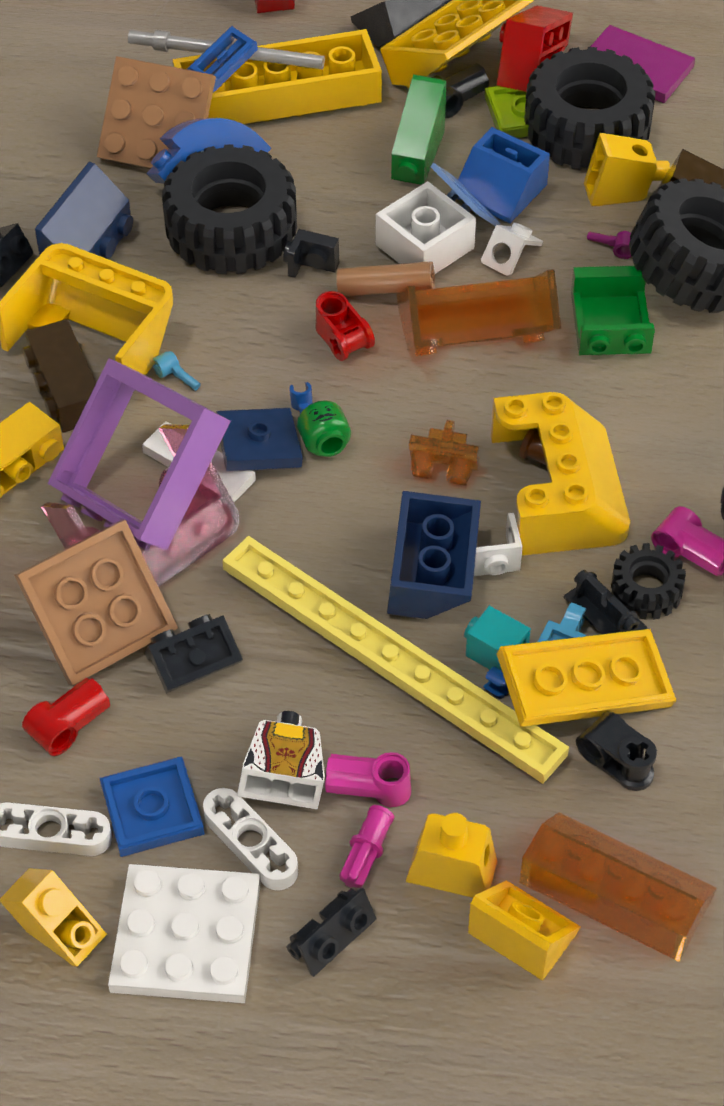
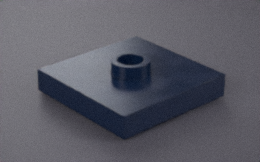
M291 408L216 411L217 414L231 421L220 442L226 471L302 468L303 456Z

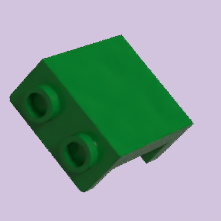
M635 266L573 268L571 298L579 355L651 354L655 328L654 324L649 322L645 296L646 282L642 278L641 270L637 271Z

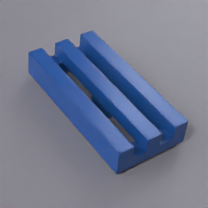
M231 26L187 70L216 76L214 93L258 50L257 42ZM235 39H237V41L228 50H224ZM217 57V60L204 72L203 70Z

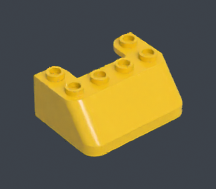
M558 392L493 398L491 442L500 443L523 440L531 428H538L551 483L528 485L522 488L517 495L516 507L519 516L518 530L523 546L522 556L615 546L624 542L628 537L630 518L604 425L567 396Z

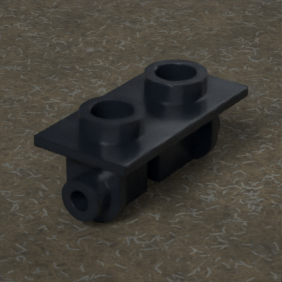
M581 570L574 578V582L577 584L576 587L563 596L567 602H572L586 608L583 617L601 635L647 629V626L637 618V613L630 611L597 579V575L594 572Z
M361 887L357 891L352 888L347 892L340 891L337 897L319 912L321 919L324 920L321 924L311 919L296 934L294 933L290 936L291 942L286 946L288 952L297 960L303 957L311 976L314 977L377 919L364 888Z

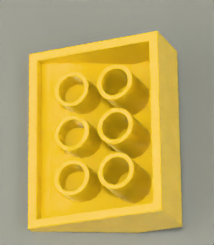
M534 0L450 1L380 48L392 85H403L409 88L413 74L428 77L432 73L447 68L448 62L456 57L467 54L470 51L469 48L477 42L489 39L492 36L491 33L501 27L506 22V19L515 16Z

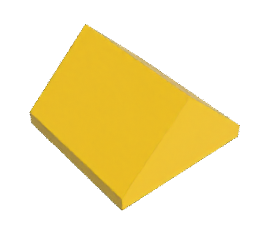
M507 880L474 895L470 903L468 933L542 981L581 927Z

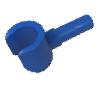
M305 382V392H296L293 385H290L291 406L293 409L299 410L300 414L303 409L313 403L312 386L308 382Z
M496 666L492 667L486 674V679L489 681L483 688L495 696L503 698L509 693L503 672Z

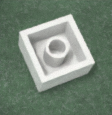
M427 181L376 213L375 245L399 264L432 261L436 274L474 249L476 217Z

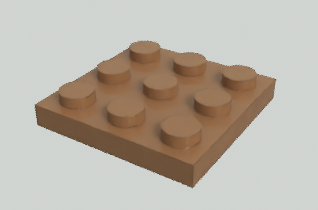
M116 56L97 157L151 169L153 167L151 164L153 158L163 149H169L160 140L167 131L189 120L208 118L216 76Z
M120 520L14 575L68 685H74L152 643V637L170 629H173V631L178 629L126 520Z

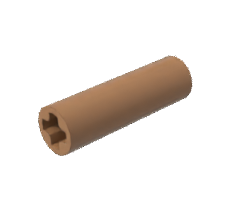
M431 261L342 268L337 270V289L345 297L434 290V265Z

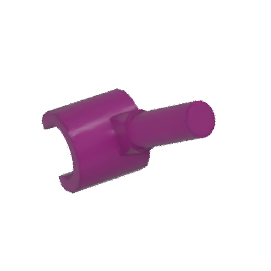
M620 231L616 236L588 232L587 240L614 246L613 253L616 257L620 259L632 257L629 247L631 234L629 231Z

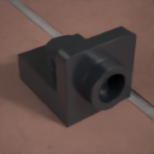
M298 229L293 241H288L284 249L283 261L287 263L288 276L296 278L301 265L335 273L340 263L339 238Z

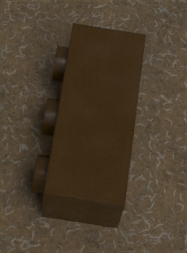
M65 319L25 331L28 346L22 348L27 367L29 369L35 367L36 372L33 373V377L39 394L46 393L47 395L44 403L48 416L53 420L57 419L62 433L74 430L96 385L69 321Z

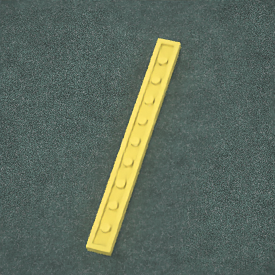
M247 536L222 560L223 570L542 784L568 756L569 746L537 725L520 727L516 712L250 536Z

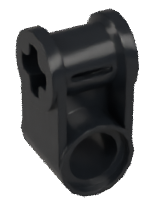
M604 712L576 738V746L580 754L589 763L599 767L619 782L622 787L632 791H640L649 787L653 782V764L657 756L655 744L629 726L614 712Z

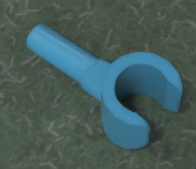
M172 351L164 352L153 358L156 363L153 369L160 378L173 373L175 377L182 380L195 391L201 386V383L180 367L179 361Z

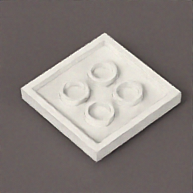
M129 864L108 983L110 993L245 1003L261 884L260 874Z

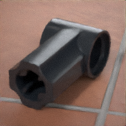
M478 63L470 65L446 79L438 75L431 77L446 80L445 118H451L456 115L462 108L464 101L485 91V88L489 87V78L485 73V69Z

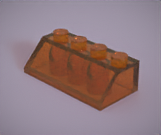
M560 812L542 823L522 857L519 881L520 884L680 962L717 890L716 887Z

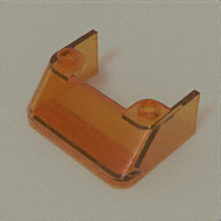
M555 269L546 270L535 277L418 291H415V286H407L396 294L407 349H415L416 356L437 354V347L507 338L523 337V343L545 341L544 334L562 329Z

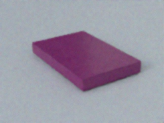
M609 25L590 46L597 47V50L606 51V49L616 51V55L630 57L634 65L638 63L652 80L655 100L662 103L667 101L695 65V58L612 25Z

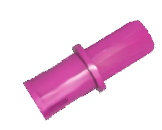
M380 805L370 806L359 833L351 838L350 846L352 848L339 874L340 880L345 883V886L361 888L375 859L382 856L383 847L381 845L395 818L389 809Z

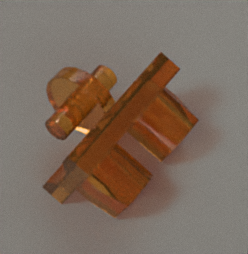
M446 420L444 430L430 428L428 437L411 434L409 450L412 475L426 479L432 478L435 463L449 465L446 475L447 481L453 484L467 485L472 470H478L480 457H478L479 446L466 444L468 434L454 432L455 421Z

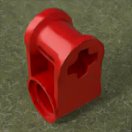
M328 291L318 296L316 299L315 329L339 361L346 360L350 353L360 348L369 349L375 345V337L370 325L358 314L342 293Z

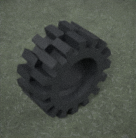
M643 543L642 550H639L637 545L630 546L629 553L625 550L622 551L619 559L616 558L614 563L611 593L625 606L627 605L630 611L640 612L639 619L646 620L647 613H652L653 620L660 619L661 611L665 616H668L672 613L673 607L676 609L679 606L680 599H682L686 571L682 569L683 562L680 558L674 561L675 553L671 550L664 554V546L658 544L656 550H650V543ZM640 575H650L658 578L663 585L656 588H646L634 582L633 578Z

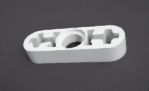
M218 788L211 791L203 802L205 822L209 828L252 873L260 874V880L264 886L272 890H284L292 886L298 877V862L293 850L241 797L237 796L234 790ZM220 805L224 809L231 808V816L235 821L233 826L231 825V819L224 812L221 811L216 814L215 807ZM252 830L260 833L263 838L258 845L247 847L238 841L239 836L246 831ZM268 851L270 853V859L276 865L281 866L284 863L286 864L285 872L282 873L278 869L273 870L271 872L270 861L265 856Z
M10 802L0 803V826L4 825L7 819H13L14 824L8 826L7 830H0L1 847L97 856L104 853L111 845L112 833L110 823L102 813ZM27 820H29V833L25 834L24 828H27ZM54 821L61 825L60 831L52 837H42L37 833L40 825L45 822ZM69 825H74V829H75V830H71L72 838H69V836H70ZM91 828H98L99 833H95L93 839H85V834H89Z

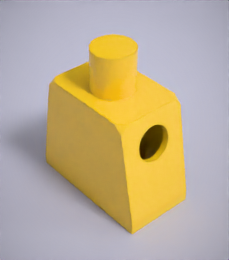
M599 133L584 180V186L591 206L644 200L647 197L652 181H662L670 169V163L665 160H656L651 143L647 140Z
M435 813L428 814L415 846L406 882L472 898L474 895L491 888L497 865V857L490 828L486 825L469 822L459 813H449L446 816Z

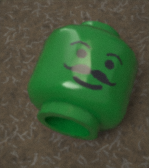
M324 400L312 403L303 409L298 417L297 428L306 449L313 455L322 457L335 456L343 451L350 441L351 428L342 408L335 402Z

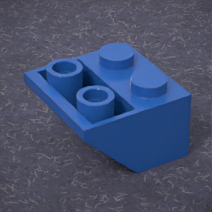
M491 127L472 147L458 180L493 216L511 224L547 186L550 153Z

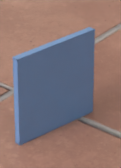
M435 163L430 166L452 188L447 194L449 198L455 201L459 197L460 200L465 202L461 207L466 211L470 212L472 209L477 215L494 226L501 224L455 176Z

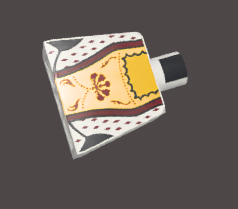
M294 711L281 712L277 716V722L270 720L260 721L243 762L237 796L318 809L325 778L320 732L316 728L301 726L302 718Z

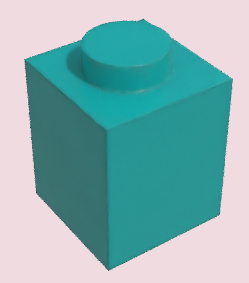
M489 605L480 617H473L465 629L464 638L467 639L465 656L489 670L494 666L502 670L496 654L501 646L529 643L531 628Z

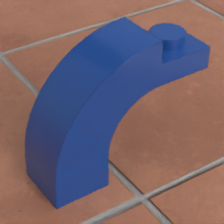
M224 118L193 119L171 128L160 138L169 149H163L151 161L153 167L146 174L155 183L164 184L167 176L181 160L186 162L188 155L194 152L198 153L212 146L217 149L224 148V145L234 144L236 148H242L245 145L253 147L256 152L263 150L267 153L272 148L255 131L237 121Z

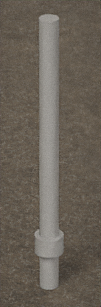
M130 30L128 34V43L152 46L153 50L164 52L174 49L204 53L215 42L172 36L170 32L155 30L154 33ZM231 43L224 50H228L233 44ZM258 47V50L249 60L323 69L325 56Z

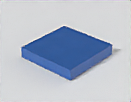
M182 756L100 778L120 857L205 834Z

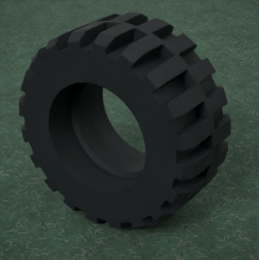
M577 47L569 49L567 53L562 51L555 53L551 56V60L546 58L529 77L524 117L525 125H529L528 139L533 146L550 153L554 163L561 166L568 164L571 165V169L581 170V167H589L599 133L648 140L655 103V91L652 80L638 63L634 65L630 57L616 55V51L606 49V51L597 50V47H588L587 50H580ZM578 107H593L600 110H587Z
M234 144L224 145V148L217 149L214 146L208 147L202 153L194 152L188 155L186 162L181 160L172 169V172L164 182L162 203L167 239L170 241V246L174 252L190 265L196 263L198 269L207 272L209 269H212L217 274L227 275V271H236V274L246 273L247 269H261L266 266L267 261L274 262L282 255V251L284 252L287 242H292L293 237L296 235L297 209L294 179L277 158L272 160V156L263 150L256 152L253 147L245 145L242 148H236ZM230 205L248 208L233 213L212 211L213 209Z
M684 178L668 182L652 193L631 231L629 247L633 263L637 271H642V278L648 285H654L656 292L664 297L666 295L672 298L673 303L679 306H690L691 310L698 312L706 309L709 313H719L724 310V189L721 188V185L714 182L707 184L702 179L695 178L690 181Z

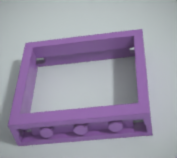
M109 358L48 484L63 493L61 500L75 507H80L82 504L81 512L101 522L103 518L106 519L103 525L105 527L120 520H126L138 546L149 551L151 545L167 550L231 421L144 374ZM134 390L192 420L143 521H140L87 488Z

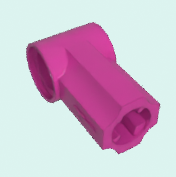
M682 506L675 507L652 533L651 541L655 548L657 544L664 546V554L671 550L675 553V558L682 555L716 576H721L724 573V539L702 527L700 518L692 510Z
M395 752L384 753L376 759L331 754L328 757L326 767L325 790L326 793L376 798L383 806L398 807L405 804L412 793L410 764L404 756ZM389 778H397V779H399V780L394 781V782H387V781H385L386 779H389Z

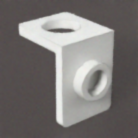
M513 222L512 227L496 225L481 258V262L506 276H511L524 246H542L543 241L532 236V230L519 223ZM500 243L507 244L511 250V256L504 264L498 263L494 257V250Z
M508 513L506 539L508 544L476 548L474 576L500 575L505 572L520 571L523 546L514 513Z

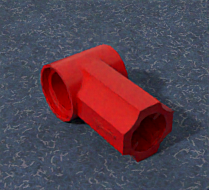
M85 678L52 704L48 701H43L33 706L25 715L22 728L48 754L58 756L72 746L80 729L110 707V700L99 683L93 678Z

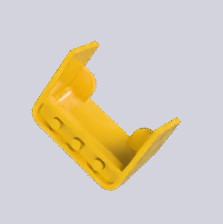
M65 243L53 244L40 254L1 299V347L3 350L9 351L28 328L34 329L69 319L125 341L126 343L115 355V361L146 375L155 364L153 358L159 355L173 306L172 288L164 280Z

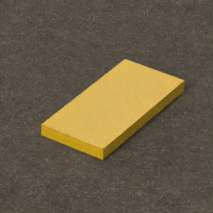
M651 629L501 646L496 653L520 727L600 717L607 711L623 714L669 708L676 702L675 694Z

